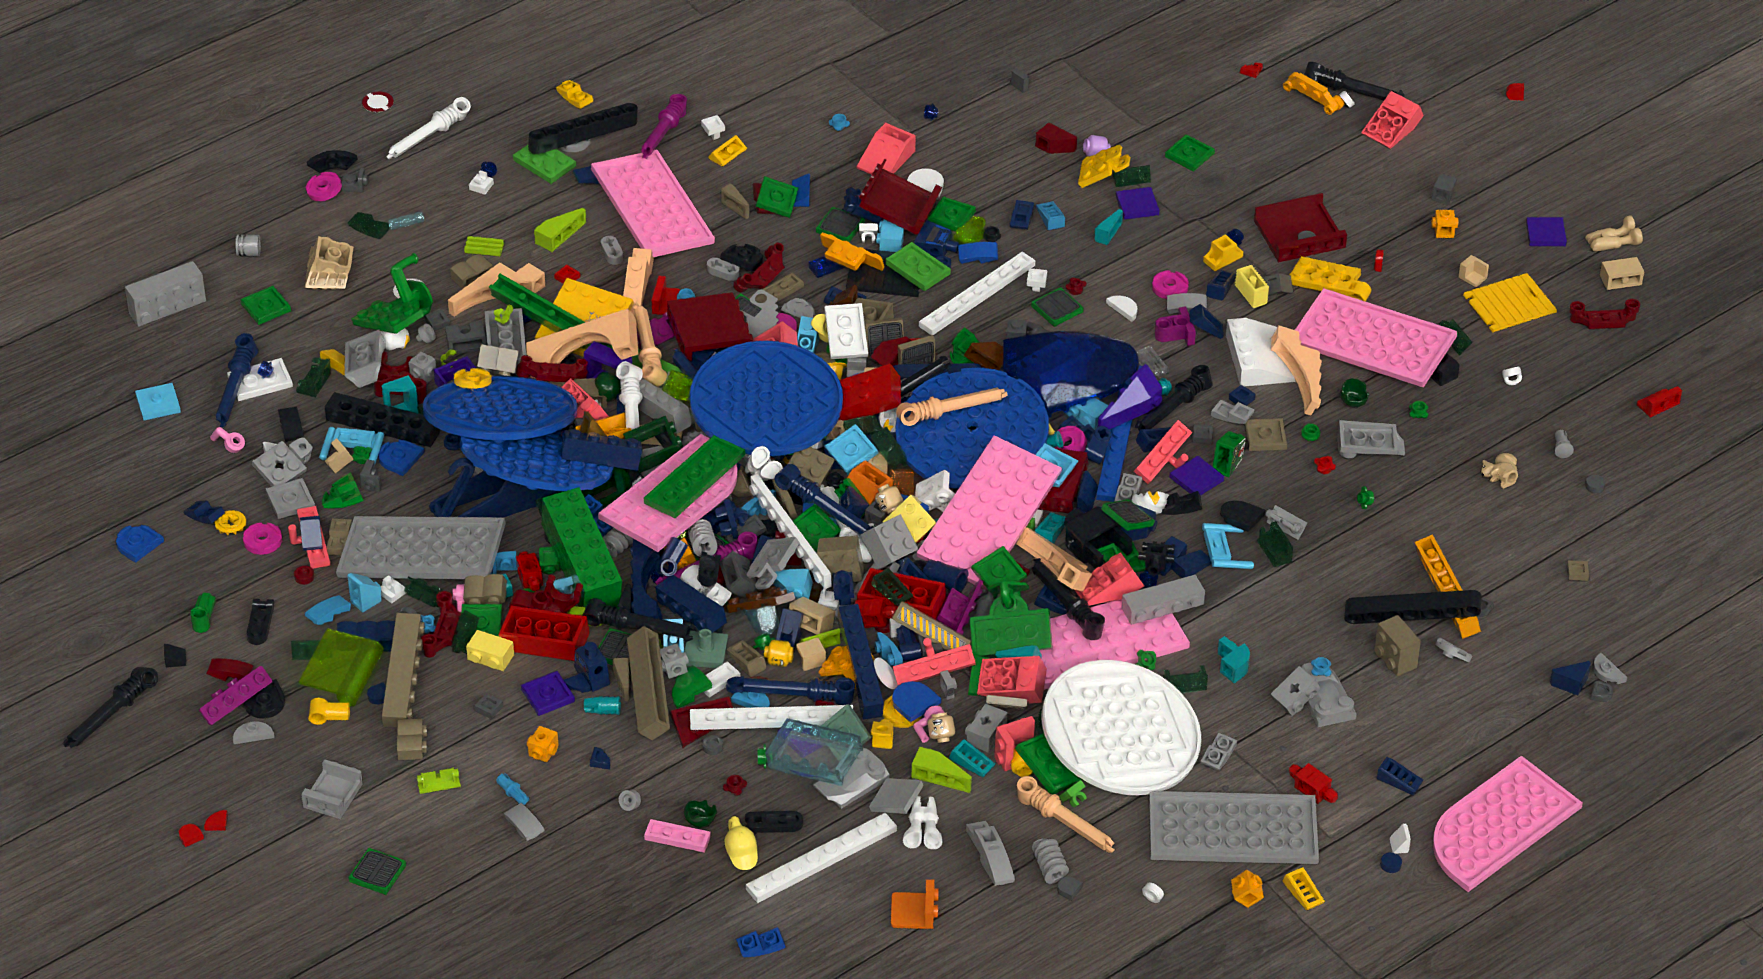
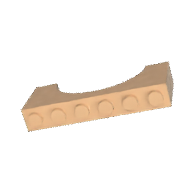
M627 308L527 342V355L534 362L560 364L572 351L594 341L612 345L613 351L621 360L638 355L636 318Z

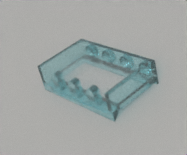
M787 718L765 754L770 769L842 786L844 777L860 751H863L859 735Z

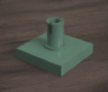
M702 629L699 632L690 631L689 635L693 636V640L686 642L685 653L689 661L686 666L718 668L723 665L728 644V634L712 633L709 629Z
M848 704L817 729L838 762H843L855 749L860 748L872 738L855 711Z

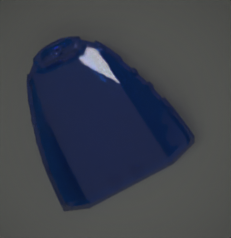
M1055 331L1003 340V372H1006L1008 376L1015 379L1020 378L1029 384L1043 400L1049 418L1052 417V413L1061 410L1066 413L1069 412V408L1078 404L1085 406L1090 399L1095 397L1102 399L1124 387V382L1132 377L1139 368L1138 354L1130 344L1105 335L1077 331Z

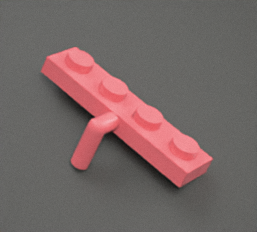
M1177 420L1134 472L1149 484L1167 462L1175 468L1182 466L1188 460V455L1182 454L1178 459L1173 455L1192 432Z
M316 506L297 509L299 523L301 517L318 516ZM289 525L290 543L292 545L301 544L302 538L297 536L296 525ZM322 528L323 549L306 550L312 569L330 566Z
M925 638L923 644L927 657L893 666V670L899 686L905 682L922 681L939 676L942 671L948 670L953 672L976 665L970 644L935 654L931 640Z

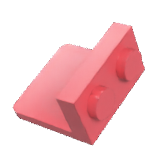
M1032 716L996 727L994 755L997 764H1001L1004 771L1011 770L1010 763L1017 744L1034 738L1035 720Z

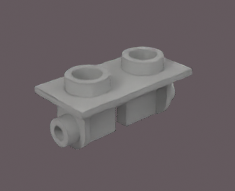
M1277 505L1274 506L1273 510L1269 509L1266 512L1268 517L1267 523L1299 540L1307 522Z

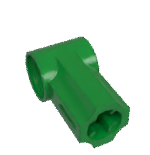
M203 593L198 596L195 607L190 611L192 628L195 632L203 633L210 628V618L216 603L215 597L210 593Z

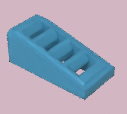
M1053 201L1036 205L1047 230L1065 227V216Z

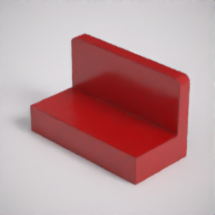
M658 276L651 300L652 314L663 315L667 312V301L677 300V294L680 289L666 287V276Z
M1678 386L1670 390L1664 388L1637 401V406L1651 418L1680 404L1682 390Z

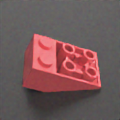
M1391 91L1361 133L1391 149L1415 129L1424 115L1419 105Z
M885 123L875 133L860 159L857 169L872 175L877 164L881 165L883 160L886 159L883 169L894 174L915 152L916 135Z
M571 378L561 387L572 394L577 401L576 418H583L584 411H588L597 420L609 417L602 407Z
M1120 552L1112 556L1105 564L1093 570L1092 576L1083 591H1075L1080 599H1085L1088 602V606L1122 599L1123 594L1138 591L1144 587V584Z
M1040 656L982 659L977 694L985 697L993 695L1028 699L1029 704L1042 703L1047 668Z

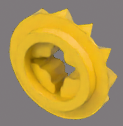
M235 510L225 511L215 521L216 529L219 530L220 534L226 533L227 536L230 533L236 535L237 531H243V527L246 526L244 514Z

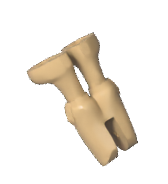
M1631 215L1623 219V225L1618 229L1606 228L1587 234L1585 237L1594 252L1616 249L1627 244L1639 245L1643 241L1640 228H1635V222Z

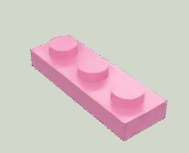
M650 819L644 836L645 840L705 853L711 838V832Z

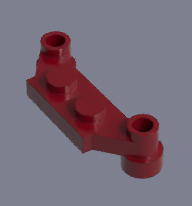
M779 242L769 246L764 252L767 260L752 275L746 273L738 277L733 283L735 290L742 293L748 288L764 289L785 268L782 258L784 246Z
M1628 299L1625 302L1624 309L1585 311L1584 303L1574 301L1570 304V321L1588 326V329L1625 328L1629 321L1636 319L1640 309V302L1636 299Z
M523 355L520 363L517 365L516 374L519 377L525 378L533 376L539 381L567 382L570 378L574 381V379H586L588 362L580 358L574 364L540 363L532 361V358L528 355Z
M441 591L436 595L437 605L441 614L434 633L425 634L421 638L423 640L422 648L424 649V655L428 658L434 657L436 652L446 646H452L461 622V612H458L452 604V594L448 591Z

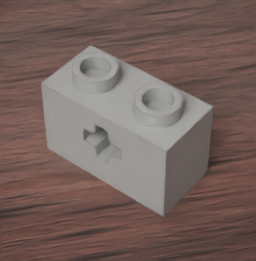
M1298 666L1271 695L1278 705L1293 716L1301 711L1309 699L1316 696L1320 686L1313 677Z
M985 704L981 710L977 711L972 724L969 723L966 727L967 742L978 749L989 752L995 744L996 727L1007 724V712Z

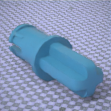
M502 773L497 777V784L506 791L507 796L513 797L519 804L522 803L523 805L529 801V797L520 789V784L514 782L506 773Z

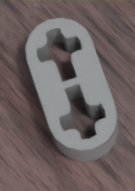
M613 236L603 237L601 239V250L607 262L612 265L620 264L623 261V251L617 239Z
M711 258L707 261V272L711 275L728 281H735L740 276L739 266L720 258Z

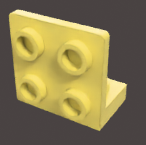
M913 495L905 499L883 521L886 522L901 514L915 543L936 525V521L920 505L922 502Z

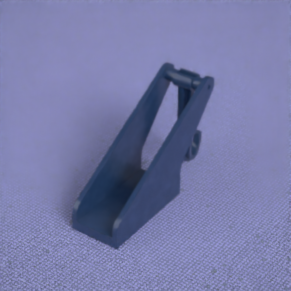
M460 458L452 463L448 469L449 475H453L458 467L464 466L452 490L432 501L429 509L434 513L435 517H451L455 507L493 495L458 517L504 518L542 505V498L564 491L531 490L524 485L516 484L497 476L487 475L484 470L472 477L475 466L469 459Z

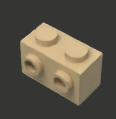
M1637 257L1602 262L1600 277L1607 290L1642 285L1644 270Z
M805 597L790 603V610L804 613L801 628L815 634H821L833 628L835 610Z

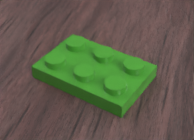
M527 145L513 155V161L550 184L576 167L575 160L557 149L533 154L529 152Z
M913 242L886 258L887 266L923 291H926L951 274L949 267Z

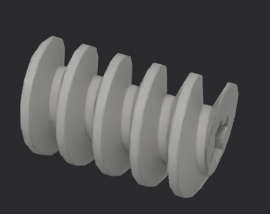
M699 519L688 528L692 549L699 557L702 551L707 552V555H714L717 551V543L712 526L709 521Z
M614 527L603 536V540L612 557H616L617 553L621 554L624 549H627L633 543L632 537Z
M1043 838L1033 843L1032 850L1046 883L1055 884L1067 875L1069 868L1066 865L1057 840Z

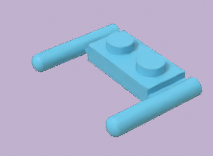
M329 427L319 458L321 460L327 459L331 442L337 438L347 448H354L356 446L370 447L372 451L369 460H374L376 464L384 433L378 432L376 434L375 431Z
M1202 524L1212 567L1254 568L1252 561L1231 560L1225 532L1242 533L1244 530L1229 524Z

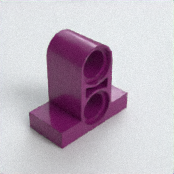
M1186 306L1179 307L1178 315L1160 317L1156 320V340L1168 342L1185 339L1187 346L1195 345L1196 330L1190 322Z

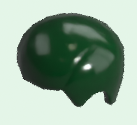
M599 373L594 380L599 396H605L607 398L606 402L614 401L621 392L620 379L612 373Z
M1350 378L1345 380L1340 391L1341 399L1350 407L1365 405L1369 396V392L1366 391L1367 385L1359 379Z
M696 800L689 801L684 807L686 820L697 828L709 826L717 814L716 805L710 807L707 800L701 802Z

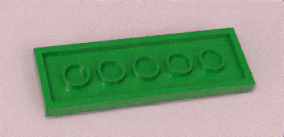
M713 435L644 497V504L673 518L678 517L745 456V449Z

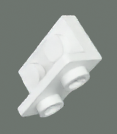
M946 470L916 484L915 497L928 505L929 511L952 500L955 495L949 489L950 473Z

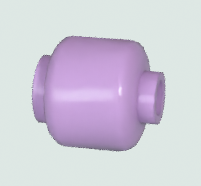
M1090 135L1083 143V152L1086 153L1087 157L1093 156L1101 150L1111 148L1107 138L1103 136Z

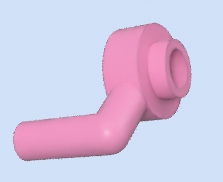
M217 427L210 436L212 441L222 437L225 440V448L231 453H238L245 445V440L241 434L235 432L229 434L221 427ZM233 439H236L238 444L234 443Z
M457 584L456 588H453V600H457L458 612H462V604H465L463 599L464 584Z
M940 706L928 708L924 718L913 724V728L923 743L929 740L923 727L928 725L927 721L932 718L931 715L945 713Z

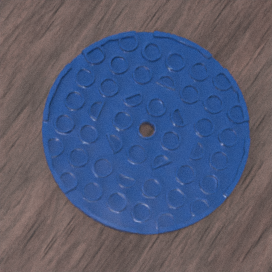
M963 368L960 372L951 374L945 372L918 386L906 402L910 404L921 403V401L926 402L932 396L943 400L997 387L1004 389L1008 396L1001 397V400L944 412L938 420L933 418L925 420L924 418L923 421L919 420V422L912 426L904 425L897 417L895 426L897 446L904 461L918 475L927 479L946 470L950 473L949 488L959 489L993 436H997L1034 455L1043 447L1044 443L1047 444L1049 417L1044 402L1029 384L1020 378L1010 377L1003 371L989 368ZM907 411L904 417H909L911 411ZM971 426L977 427L972 432L968 429Z
M564 429L539 437L518 440H483L460 437L461 451L475 467L486 471L487 475L497 476L501 479L524 485L531 490L568 491L578 487L581 490H593L611 478L614 468L561 459L560 450Z

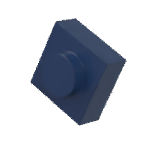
M1240 385L1229 393V400L1235 404L1239 402L1247 406L1255 400L1256 394L1245 386Z

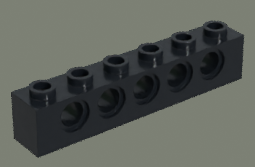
M337 392L332 394L325 405L326 421L361 430L375 431V433L382 432L384 436L406 440L430 448L440 433V429L430 424L422 414Z

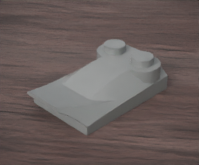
M380 330L345 342V376L359 388L374 383L378 379L382 353L386 347Z
M1339 420L1337 440L1338 452L1342 457L1354 458L1357 453L1405 456L1404 440L1397 433L1396 424Z
M1311 663L1304 664L1302 669L1313 677L1320 686L1316 696L1306 702L1317 727L1355 720L1354 701L1347 696L1336 673L1330 668V676H1314L1311 673L1313 669Z
M858 748L853 751L850 759L816 780L813 786L824 797L832 800L842 809L883 784L886 778H889V773L883 762L870 750Z

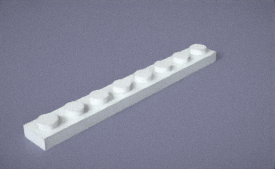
M1024 252L1019 253L920 320L919 327L930 335L936 334L1027 272L1029 268H1033L1035 260Z
M759 475L751 476L749 488L752 495L758 498L760 506L767 510L771 521H775L780 533H784L786 538L796 537L800 542L795 552L799 558L803 559L805 567L812 571L815 581L820 583L824 589L832 587L831 573Z
M845 705L690 709V729L818 727Z
M883 813L747 883L746 890L759 903L896 832L897 825L886 813Z

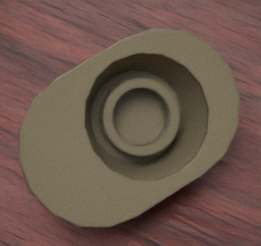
M742 465L737 471V483L732 494L736 497L751 496L753 498L749 488L750 481Z

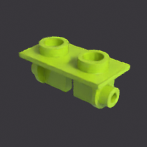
M451 767L450 769L439 770V774L433 771L422 772L421 775H417L420 794L461 787L458 768L454 769V767Z

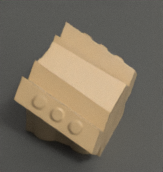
M318 236L315 245L311 246L304 288L344 289L348 273L351 269L354 247L345 242L339 243L328 237Z

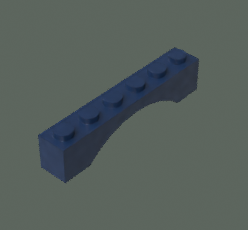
M633 539V546L630 547L633 560L630 561L633 574H631L633 584L632 611L634 614L663 619L657 602L647 594L648 581L654 570L655 561L661 558V550L656 552Z
M859 605L840 606L838 608V624L851 659L862 718L865 720L883 717L884 702Z

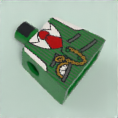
M1231 431L1226 432L1216 442L1213 468L1229 478L1242 460L1246 438L1241 434Z

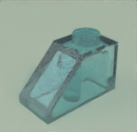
M761 604V608L743 610L755 632L771 634L774 633V629L779 628L775 606H764V604Z

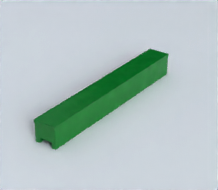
M499 273L497 281L489 286L493 297L507 305H512L514 309L522 308L524 315L554 332L585 323ZM597 342V343H600V344H602V345H604V346H607V347L613 349L612 345H610V344L602 343V342ZM592 343L581 347L586 350Z

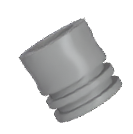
M237 234V256H240V254L241 256H260V235L246 234L245 236L242 234L240 236V234Z

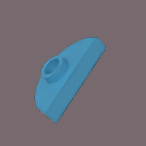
M736 692L731 697L732 703L744 707H770L769 698L765 693Z

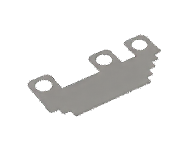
M762 289L758 290L750 298V302L762 310L755 317L743 311L747 317L746 322L748 323L749 334L753 336V341L755 337L774 327L779 321L776 318L778 312L775 311L778 308V305L775 304L778 298ZM758 294H764L767 296V300L764 303H757L755 297Z

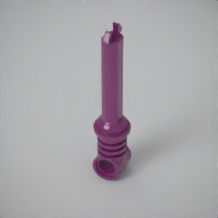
M673 94L670 96L669 104L658 115V124L642 145L641 152L644 154L642 158L647 159L669 128H675L679 124V119L686 115L687 97L685 95Z
M743 532L738 536L737 540L724 546L718 545L715 554L721 555L720 562L732 551L751 559L758 544L757 536L753 532ZM699 560L678 569L674 575L680 579L682 573L688 567L699 565ZM670 576L659 577L655 583L658 585Z

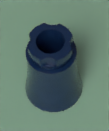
M850 194L847 196L844 204L845 211L869 220L874 224L880 223L881 217L859 207L862 201L859 199L860 196Z
M930 559L923 569V573L930 580L945 583V588L948 590L954 588L961 593L968 582L969 572L967 569L948 565L941 561Z

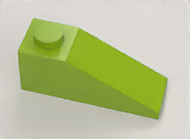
M580 208L545 220L534 230L535 244L553 252L586 223V210Z
M919 747L912 762L911 778L967 793L971 792L972 776L939 751Z

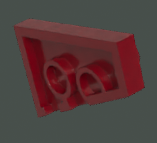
M729 696L671 711V718L682 748L714 730H691L690 709L733 708Z

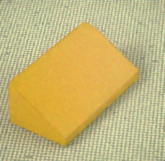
M735 135L714 150L708 158L723 167L744 152L747 147Z
M334 349L320 351V358L323 363L345 375V356Z

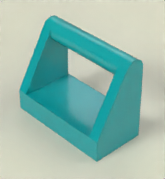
M409 375L382 385L383 405L391 406L390 392H403L404 402L392 407L419 414L416 386Z

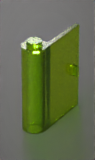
M327 628L303 672L299 684L335 693L340 703H349L350 707H354L383 653V646L371 639Z

